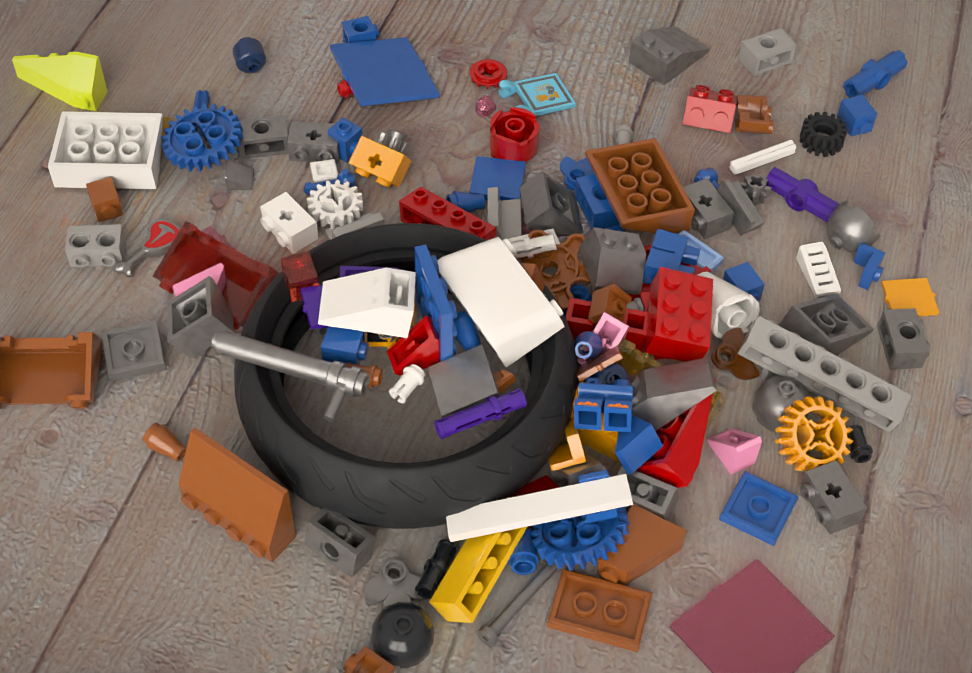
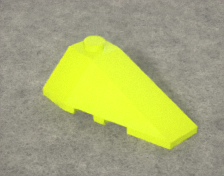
M75 51L63 56H59L57 53H50L49 57L24 55L14 56L12 59L18 78L73 107L97 111L108 93L99 56Z

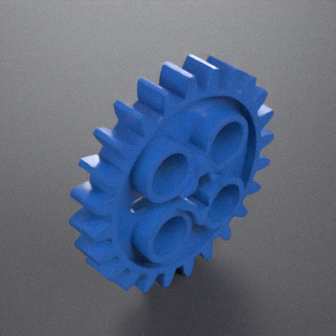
M203 104L201 109H198L196 105L193 106L192 112L185 109L184 116L175 115L177 121H169L170 128H164L165 135L161 136L163 141L161 146L167 159L171 161L173 166L178 164L181 170L187 167L189 172L194 167H197L198 171L201 172L203 166H207L210 170L213 163L220 166L221 159L230 160L228 154L237 153L235 147L241 146L240 139L243 138V128L238 116L234 115L231 109L226 111L225 106L217 109L216 104L207 108L206 104ZM194 125L198 126L202 133V136L204 137L205 141L208 142L211 149H207L201 136L198 132H196Z
M625 506L616 508L618 517L587 523L585 514L533 525L534 531L531 532L536 552H538L541 560L546 559L549 566L556 563L557 568L561 569L567 564L569 571H572L576 564H579L582 570L585 569L587 562H591L596 566L597 558L599 557L608 560L607 552L617 553L616 544H624L623 536L629 534L627 526L630 525Z

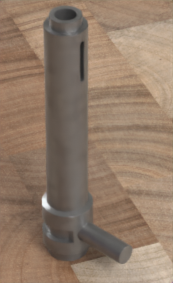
M224 330L216 332L212 338L211 347L215 349L216 353L325 385L326 389L334 391L323 416L325 420L335 422L346 395L352 397L357 395L364 396L370 383V373H366L363 368L356 366L349 368L346 363L335 360L332 363Z

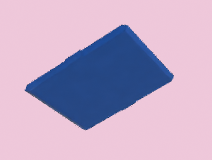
M407 37L330 45V50L342 71V75L346 82H348L360 107L440 97L439 91L426 71L425 65L419 59Z

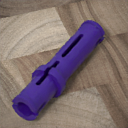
M518 388L502 396L488 397L487 401L435 420L434 426L440 439H444L492 419L495 421L502 419V415L526 407V399L522 390Z

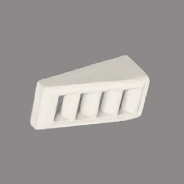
M816 242L801 245L798 249L796 260L815 298L839 294L841 288L824 243ZM828 282L829 284L819 286L818 283Z

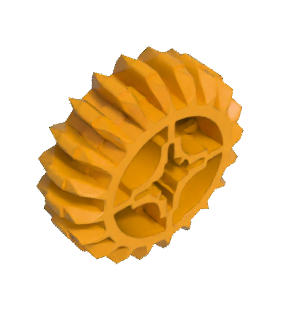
M809 396L804 397L802 401L795 400L792 403L793 407L788 406L783 409L786 416H779L778 420L782 426L775 429L777 433H781V438H777L775 442L783 445V448L778 453L780 455L788 454L785 463H794V470L802 471L804 469L805 473L808 470L836 460L840 465L844 462L842 455L851 453L845 446L853 442L852 439L847 438V433H850L853 429L845 426L849 418L847 416L840 417L843 408H833L834 401L827 400L824 402L822 397H815L813 399ZM811 412L817 414L822 419L813 422L812 420H807L804 415ZM815 449V451H820L823 456L814 459L808 456L806 452L807 450Z

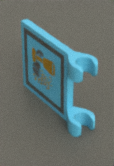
M557 73L516 82L502 80L499 83L502 90H498V93L502 98H508L517 92L525 106L518 105L516 107L529 110L535 116L576 107L574 99Z

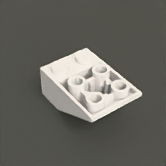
M382 268L323 281L318 324L407 338L414 312L416 272Z

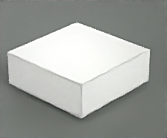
M335 159L310 163L314 183L337 179L338 171Z

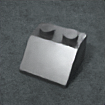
M541 171L519 187L521 193L520 201L525 216L524 222L530 230L539 229L544 231L553 228L556 235H572L583 232L575 194L548 174Z
M593 227L579 247V252L593 290H599L611 284H616L627 294L639 295L642 289L646 252L639 235Z
M210 276L167 302L168 342L189 358H193L211 347L212 338L216 332L223 330L231 333L234 332L233 313L215 281Z

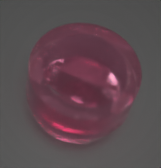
M483 95L476 102L475 111L479 116L487 117L496 110L494 101L487 95Z

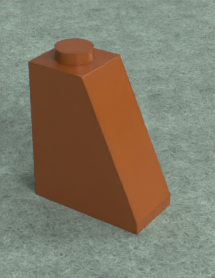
M633 504L627 513L630 525L627 526L629 534L623 536L625 543L616 544L617 553L608 551V560L599 558L597 573L607 581L627 586L679 552L684 545L687 530Z

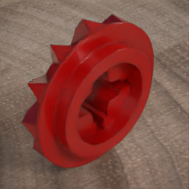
M492 59L480 60L470 68L471 82L476 83L477 87L485 86L488 89L489 86L497 88L500 81L507 78V69L499 61Z

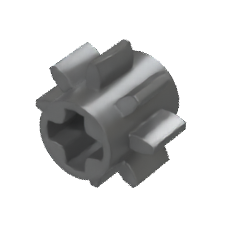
M391 128L388 134L381 132L377 142L401 154H406L410 143L405 141L406 134Z
M752 174L749 177L745 176L744 181L740 183L753 205L764 204L766 197L770 195L771 187L767 186L768 179L761 175Z

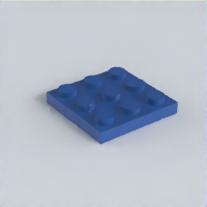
M425 244L415 247L416 303L422 319L425 316L431 318L439 338V362L457 354L456 344L453 337L457 336L456 326L453 321L454 318H457V312L453 300L448 301L447 299L448 289L444 277L439 278L438 276L439 266L435 255L430 256Z

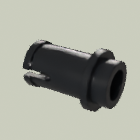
M852 425L850 428L853 430L847 433V438L853 440L849 444L851 448L850 457L857 463H865L872 458L873 449L866 441L863 427L861 425Z

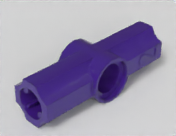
M776 167L769 172L766 178L768 179L767 186L771 187L772 191L783 196L791 209L795 211L805 209L827 223L830 214L840 205L818 192L817 185L810 179H801L799 181Z

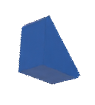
M632 415L631 432L618 433L615 454L626 473L630 474L660 450L663 444L652 424Z

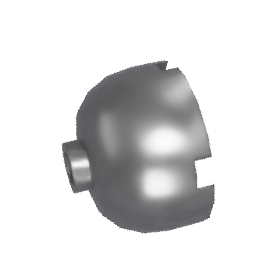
M843 201L834 209L828 219L827 229L831 236L829 241L838 250L842 248L847 252L856 253L861 243L872 246L879 240L880 235L879 233L877 235L874 234L873 230L876 226L858 206L851 208L847 206L850 203L849 201Z
M775 376L764 381L757 389L752 410L758 416L757 421L760 425L776 432V427L782 426L778 420L779 416H786L783 409L788 406L793 407V401H802L804 397H809V393L798 380L787 376Z

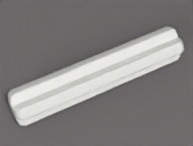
M787 140L740 157L730 162L729 169L734 175L792 155L795 153L796 144L792 140Z

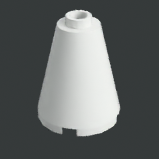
M710 272L698 274L699 276L713 279L711 332L713 335L722 339L728 330L734 328H741L743 335L748 332L746 327L751 321L754 322L759 315V302L749 293Z

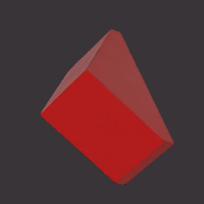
M425 316L409 331L407 338L402 337L387 350L396 375H403L404 368L410 367L411 364L417 365L423 370L439 363V338L430 317Z

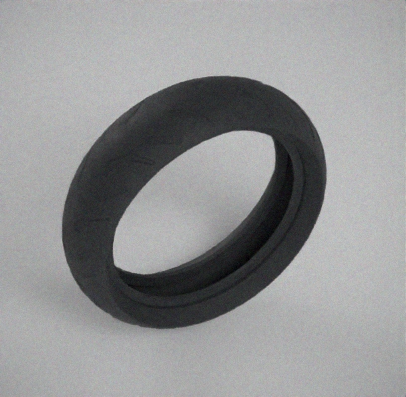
M421 223L385 224L342 234L307 251L290 263L273 279L251 309L243 326L241 336L293 351L300 339L310 328L307 314L303 312L304 303L300 292L301 288L321 286L323 281L339 278L340 266L398 268V270L415 272V247L426 244L430 256L435 255L437 260H439L443 256L487 240L458 229ZM545 285L543 295L549 302L554 299L559 305L554 295ZM563 312L560 319L564 327L524 355L530 374L528 388L524 394L527 406L515 410L499 429L478 444L462 452L430 461L413 463L376 461L356 456L329 444L309 429L294 412L283 390L285 373L235 359V398L244 430L257 455L284 486L305 502L320 509L326 508L338 512L353 522L368 526L391 529L435 527L447 524L446 516L460 513L482 503L509 498L533 479L546 464L560 443L573 411V402L578 384L577 355L575 353L573 336Z

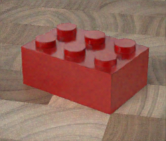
M664 267L659 268L650 285L645 353L683 362L704 358L710 348L713 297L712 278Z

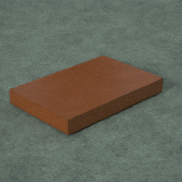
M563 569L547 621V627L638 652L652 593Z

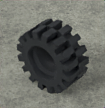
M815 112L814 116L810 114L803 122L799 141L804 149L808 147L807 152L810 154L812 151H815V156H819L820 153H823V157H827L828 153L833 156L836 152L839 153L843 147L847 134L845 122L841 123L842 119L840 117L835 119V114L827 116V112H823L822 115L819 112ZM818 132L828 134L829 136L820 135Z

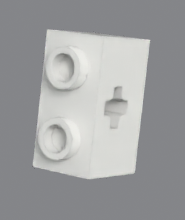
M287 192L260 206L262 213L260 220L264 229L267 232L271 231L276 236L279 244L282 247L286 246L293 254L319 239L317 222Z

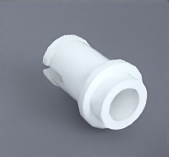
M411 364L410 367H405L402 377L389 390V394L393 399H396L398 395L400 396L397 400L399 403H405L416 386L424 383L425 373L417 365Z

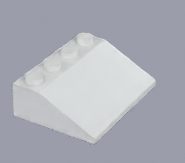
M62 112L48 164L54 187L87 188L86 183L111 177L115 188L156 189L160 172L162 113Z

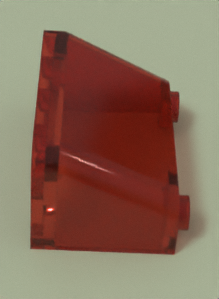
M185 221L154 272L153 277L161 281L159 287L173 294V285L222 263L226 278L222 295L233 313L234 329L243 328L251 309L260 295L279 273L263 262L260 263L216 240L213 236L201 232L195 225Z

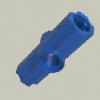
M900 50L892 51L878 61L874 59L867 61L859 73L844 82L843 88L846 91V95L851 98L864 95L873 88L880 90L885 87L892 76L906 68L908 61L905 58V54Z

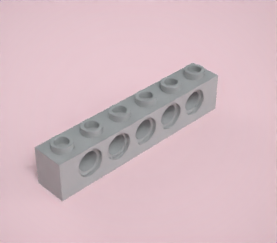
M759 315L750 326L737 353L779 376H787L798 380L808 391L825 400L834 401L835 405L889 433L901 422L911 394L902 390L901 387L878 378L874 373L853 365L849 360L840 358L826 351L824 347L815 345L801 338L797 333L790 332L776 325L772 320L765 319Z

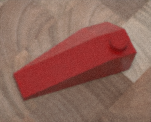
M713 393L656 430V434L663 447L635 471L676 488L687 487L693 480V475L700 462Z

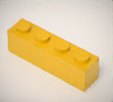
M527 527L466 539L429 601L446 621L473 623Z

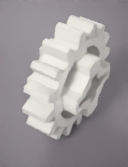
M336 180L335 184L326 181V186L324 187L318 184L317 191L311 190L310 197L307 198L308 214L316 222L320 221L321 227L330 224L331 229H334L336 225L341 227L346 222L352 223L354 218L361 217L360 211H363L362 194L358 193L356 186L350 188L349 182L341 185L339 180Z

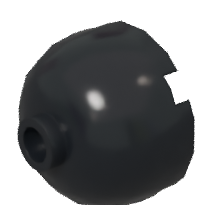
M397 602L388 605L378 614L372 625L371 643L376 654L390 664L400 666V668L418 665L429 655L434 642V628L429 615L421 607L411 602Z

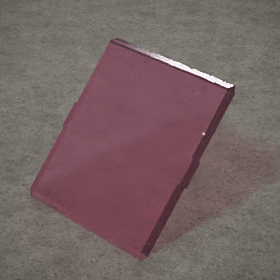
M755 559L723 585L720 584L707 594L706 598L669 626L712 673H795L804 662L835 637L758 559Z

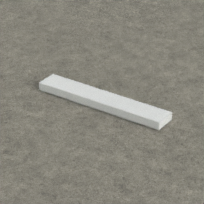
M623 474L482 503L460 513L446 516L450 542L633 505L627 475Z

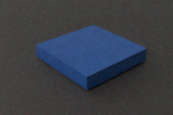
M476 156L469 193L483 194L485 200L488 201V188L498 187L501 201L520 199L519 187L523 185L526 162Z
M744 471L719 520L774 546L799 496Z

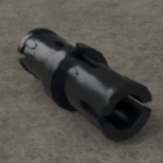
M446 539L440 540L433 556L424 564L423 575L415 587V591L418 592L419 596L431 599L440 581L447 573L448 565L457 550L453 542Z

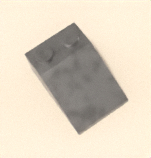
M675 26L646 30L631 41L629 63L662 85H665L706 55L710 48Z
M837 294L793 305L779 323L780 327L797 333L801 338L824 347L826 351L836 356L874 330Z
M708 358L645 369L637 375L629 376V384L633 386L632 415L652 424L655 431L717 391L711 362Z

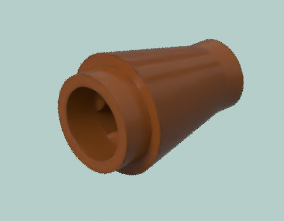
M157 422L152 424L143 436V441L146 443L147 448L172 458L176 462H179L185 456L187 447L177 439L165 424L160 425Z

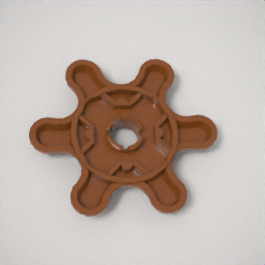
M538 229L530 232L528 237L532 239L547 234L543 230ZM578 233L570 235L564 243L556 244L557 250L534 254L533 258H528V256L518 258L522 263L536 264L545 285L556 298L562 311H567L569 298H574L570 292L572 286L577 283L591 284L585 265L577 259V255L580 253L579 247L585 240V237ZM555 267L558 270L552 276L551 274L544 273L545 269Z

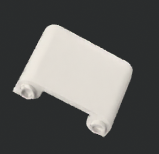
M499 237L443 256L437 262L439 266L438 273L441 278L444 277L448 289L459 300L507 368L564 327L560 319L563 312L554 299L550 302L546 299L513 256L516 251L508 239L501 240Z

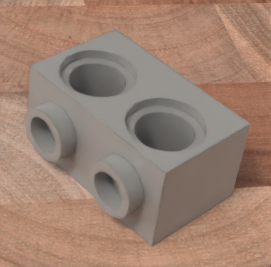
M122 224L68 226L65 252L70 267L114 266L116 263L124 262L126 238Z

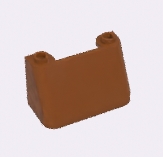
M78 332V338L74 335H67L64 338H14L10 335H6L5 338L0 337V409H2V405L70 404V408L74 409L88 408V404L94 403L103 340L93 332Z

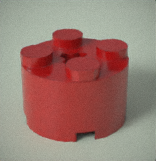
M518 107L510 108V111L504 113L503 110L495 113L490 121L489 147L491 156L497 159L523 161L527 164V161L537 154L539 147L540 124L537 122L536 116L531 111Z

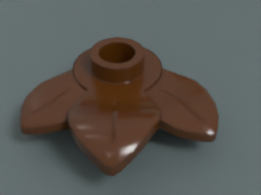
M734 328L728 330L723 335L721 344L717 345L712 351L711 359L713 364L720 370H729L736 378L742 380L757 378L760 374L754 362L737 354L744 340L742 329ZM720 355H726L729 361L722 360Z

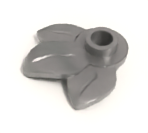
M390 559L380 566L377 576L368 580L364 593L365 602L367 605L383 602V607L385 608L397 602L423 599L415 591V587L421 578L409 573L407 566L402 561ZM396 573L399 577L396 579L390 578L388 574Z

